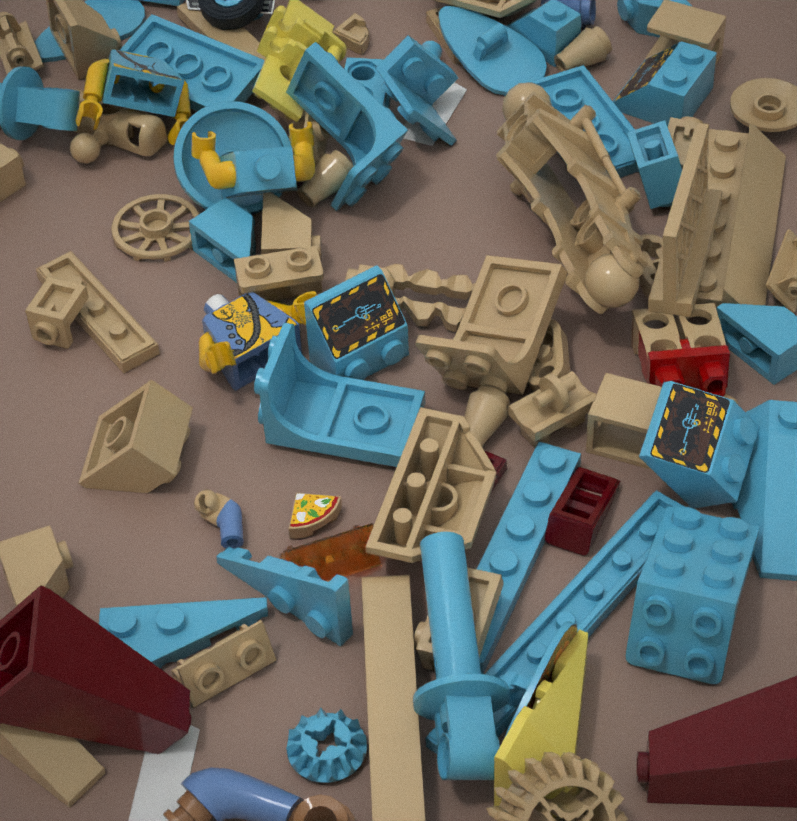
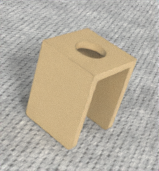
M664 0L647 24V31L660 35L645 59L683 41L717 52V64L723 52L727 16Z
M605 373L588 413L586 452L651 469L639 458L662 387Z

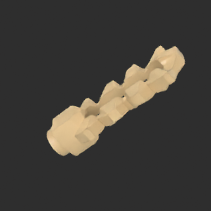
M359 264L358 269L348 268L345 281L374 266ZM393 264L384 268L379 267L383 271L393 295H395V289L404 290L410 288L417 293L430 295L443 293L450 298L467 300L470 298L475 283L472 284L467 275H453L448 279L441 280L438 272L429 269L416 272L408 277L405 268L401 264ZM405 296L401 298L395 297L400 310L404 308L417 326H428L436 315L441 317L446 329L457 332L466 309L448 306L443 302L432 304L412 301Z

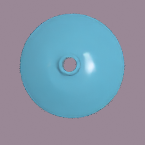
M218 102L200 109L182 126L174 147V169L185 193L196 204L204 209H208L223 198L221 196V189H214L210 186L199 159L191 155L193 132L202 138H208V131L214 132L216 134L215 152H217L219 157L235 151L291 146L280 123L263 109L244 102ZM283 192L273 194L280 197L283 194ZM263 194L228 198L239 207L246 208L251 214H256L263 209Z

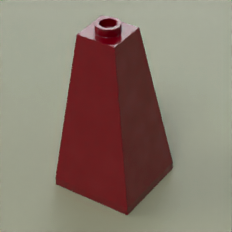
M40 585L0 620V724L154 754H161L188 734L192 721V716L189 712L190 690L51 589Z
M797 676L649 731L646 752L637 751L636 763L637 783H646L647 803L797 808Z

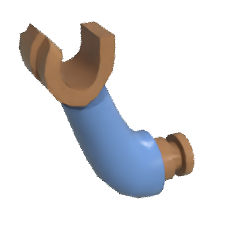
M213 767L189 775L181 783L186 792L176 801L179 807L174 812L167 809L163 813V816L168 821H211L212 819L215 821H224L225 819H242L247 821H356L349 808L332 796L319 794L303 800L301 797L250 775L232 769Z

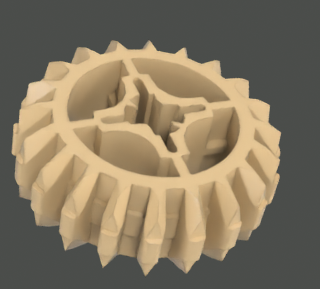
M544 752L541 762L535 758H525V773L522 774L515 769L508 770L509 778L512 782L508 789L504 787L494 788L498 797L502 798L500 805L486 808L489 816L497 821L628 820L625 813L617 808L624 798L619 791L612 788L615 782L612 780V777L600 771L597 763L587 758L580 759L578 755L572 752H563L561 757L554 752ZM573 786L567 793L562 791L552 799L545 798L548 793L558 788ZM550 812H551L552 814L556 815L557 817H554V818H553V817L551 816Z

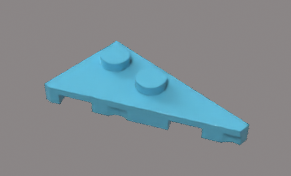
M228 547L216 556L217 564L268 597L270 602L280 612L285 614L290 612L305 622L308 629L320 638L327 637L341 647L353 635L349 581L346 577L336 574L327 582L322 580L313 567H301L293 562L272 556H267L258 563L249 560L252 557L249 550L238 547L236 549Z
M267 597L100 608L99 625L161 668L167 663L177 662L211 646L210 638L233 627L239 630V626L243 624L249 627L259 619L267 617Z

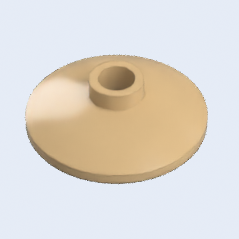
M759 78L747 81L738 86L732 93L730 99L731 112L743 125L749 127L751 122L760 131L781 132L797 126V86L774 78Z

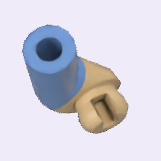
M206 489L198 493L194 500L195 509L202 518L220 528L221 545L226 549L228 547L240 548L244 543L242 510L240 506L232 499L222 494L214 493L212 490Z

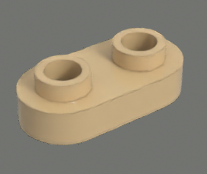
M554 319L550 320L527 382L533 392L540 389V378L551 373L560 378L570 373L567 336L560 324Z

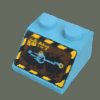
M681 41L645 59L613 102L624 114L654 124L665 120L667 127L670 117L678 119L685 116L693 117L713 89L717 52Z
M377 265L304 302L310 363L319 369L338 376L364 380L366 377L389 365L398 363L402 358L409 355L408 325L383 271Z
M673 381L664 382L639 458L691 508L695 509L737 502L759 426L732 399Z

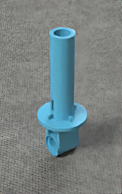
M18 66L12 69L3 82L0 83V126L3 132L14 140L28 139L35 133L39 125L48 129L77 131L78 126L75 119L79 109L80 91L44 88L39 74L34 69Z
M437 532L426 536L420 542L436 680L426 683L414 693L413 707L418 715L435 721L438 744L437 765L442 780H494V756L500 744L495 732L493 713L508 703L510 699L509 687L504 680L498 677L481 674L463 537L454 532Z

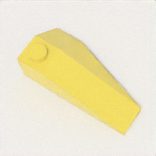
M579 629L556 661L551 682L542 680L537 687L536 699L532 709L524 706L515 718L494 756V788L504 787L508 789L512 782L509 778L508 770L515 769L524 774L525 758H535L541 762L544 752H554L560 755V757L563 752L576 754L587 662V632ZM572 786L558 788L548 793L545 798L552 799L562 791L567 793ZM494 789V806H499L502 798L498 797ZM550 812V814H551V816H552L553 818H554V817H557L556 815H554V814H552V813Z

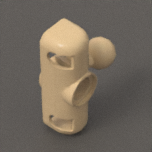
M74 89L80 91V106L81 102L85 100L83 98L84 91L80 89ZM101 101L99 104L103 108V113L98 128L93 130L95 123L93 119L82 117L80 126L77 127V131H74L80 134L76 135L71 141L70 152L75 160L85 164L91 163L98 158L103 145L116 146L142 156H151L168 140L165 124L156 115L140 110L105 104ZM133 126L140 128L139 146L130 142V139L135 136Z

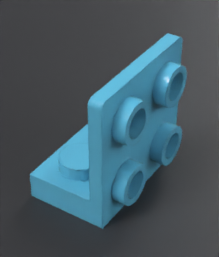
M407 35L376 67V70L385 81L381 87L394 101H399L401 105L397 110L410 124L414 125L418 121L422 130L432 140L437 141L441 138L452 146L457 139L432 104L458 79V76L448 65Z

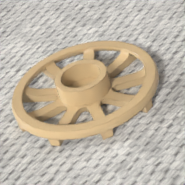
M154 194L140 197L126 204L116 214L111 226L112 238L116 248L133 256L135 261L140 262L141 259H164V262L171 261L172 256L188 248H193L191 234L188 237H183L174 233L175 231L190 230L189 222H174L189 211L193 217L200 213L189 201L178 196ZM158 201L157 209L145 212L140 207V204ZM166 201L181 204V207L171 215L164 210ZM131 209L140 220L139 223L128 222L121 218ZM118 229L139 232L126 237H120ZM145 239L138 249L129 245ZM170 239L178 243V245L167 248L165 240ZM153 242H157L159 244V251L147 250L150 248Z

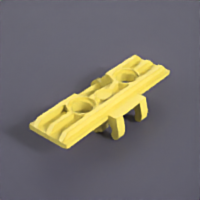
M289 0L286 8L282 5L278 6L272 13L256 50L266 58L252 90L255 93L254 96L267 101L271 108L274 110L278 109L284 113L285 118L288 120L292 119L298 122L304 109L286 93V90L304 51L313 43L317 42L326 52L331 53L338 63L344 59L347 48L345 43L332 33L334 25L299 0Z

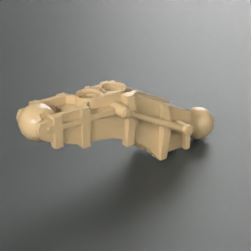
M532 82L518 83L509 89L503 100L502 111L506 121L496 131L497 135L505 141V145L496 154L497 160L515 178L510 184L511 191L515 195H524L531 204V210L552 231L556 241V246L552 249V256L560 261L568 272L565 284L578 293L584 302L599 314H603L608 308L622 307L635 297L639 288V277L644 273L643 268L648 264L647 257L642 254L640 247L643 243L642 237L632 230L629 213L634 209V205L641 199L640 192L634 187L625 188L610 159L608 151L592 123V120L596 117V112L591 106L584 105L569 120L552 106L550 96L542 86ZM556 152L566 162L567 171L577 179L587 198L578 209L547 162Z

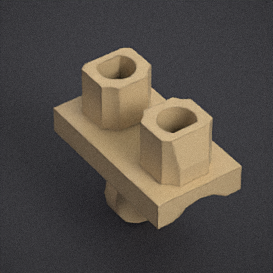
M573 371L560 378L551 373L540 378V389L508 406V415L520 426L521 435L533 447L536 448L539 441L543 443L549 442L551 433L563 426L574 428L585 422V414L590 411L596 394L587 390Z

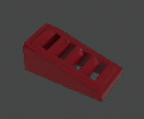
M577 467L549 514L545 541L556 547L583 556L587 555L602 527L621 481L604 474ZM580 488L585 489V490H588V491H591V492H595V493H598V494H602V495L599 496V495H596V494H593V493H590V492H587V491H583V490H580Z

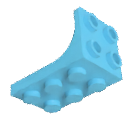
M315 42L304 51L286 93L343 146L352 160L354 167L348 172L331 203V206L337 211L345 203L350 207L355 205L366 193V185L371 181L377 185L392 170L389 164L404 149L400 143L408 129L396 119L389 108L380 104L367 91L362 82L354 79L331 53L326 52Z
M284 323L279 335L272 336L268 347V362L265 368L260 367L258 369L254 383V392L260 395L261 401L258 422L264 425L266 443L397 467L420 407L424 408L426 403L425 391L338 376L319 369L310 363L300 352L296 343L294 324Z
M666 507L637 582L625 655L628 663L708 684H718L721 682L738 604L757 543L759 526L747 524L744 520L735 517L720 518L702 514L691 507Z

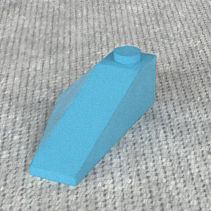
M768 400L746 412L759 426V430L737 502H732L734 510H738L740 518L747 524L760 527L752 556L760 578L797 581V402Z

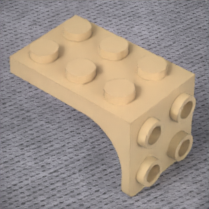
M486 255L453 340L419 335L415 346L425 356V361L433 366L443 377L442 381L450 387L464 390L467 386L479 388L486 385L497 388L504 394L508 392L523 395L568 272L562 264Z

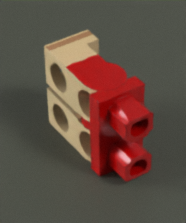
M715 303L694 305L692 317L707 318L706 324L695 325L688 322L687 320L691 318L689 316L675 315L674 319L673 314L649 312L648 309L632 310L631 346L634 355L638 354L643 376L648 384L662 387L664 382L673 381L722 397L726 394L730 352L725 342ZM659 320L664 322V327L653 329L647 327L644 323Z

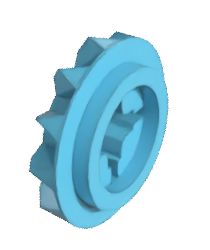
M320 708L316 715L309 718L301 715L299 724L294 729H289L286 750L291 766L302 777L314 782L331 783L349 777L361 766L367 752V740L358 719L352 720L346 717L342 709L335 714L326 713ZM334 733L335 745L337 746L329 745L326 751H322L319 757L318 742L316 740L324 741L327 735Z

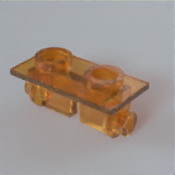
M372 523L361 527L357 524L351 530L297 547L290 545L287 546V550L279 554L280 559L293 562L301 567L309 566L315 568L322 580L327 582L336 574L345 577L381 565L379 555L366 553L365 547L373 529Z

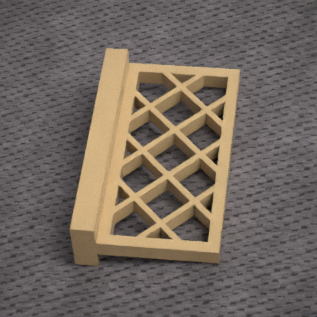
M696 123L663 233V250L648 298L649 312L692 317L722 206L723 191L708 189L709 124Z

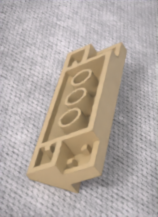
M751 122L748 133L709 129L708 189L722 190L723 194L720 214L695 304L715 303L717 308L722 303L765 305L768 288L765 285L770 274L786 156Z

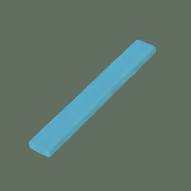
M656 490L485 674L502 679L506 672L514 670L523 676L532 678L548 645L564 622L571 621L575 623L578 629L577 632L579 629L588 633L589 638L637 585L666 507L677 508L685 506ZM507 703L503 708L493 713L497 737L510 725L518 708L515 704ZM435 727L425 739L426 747L437 754L438 744Z

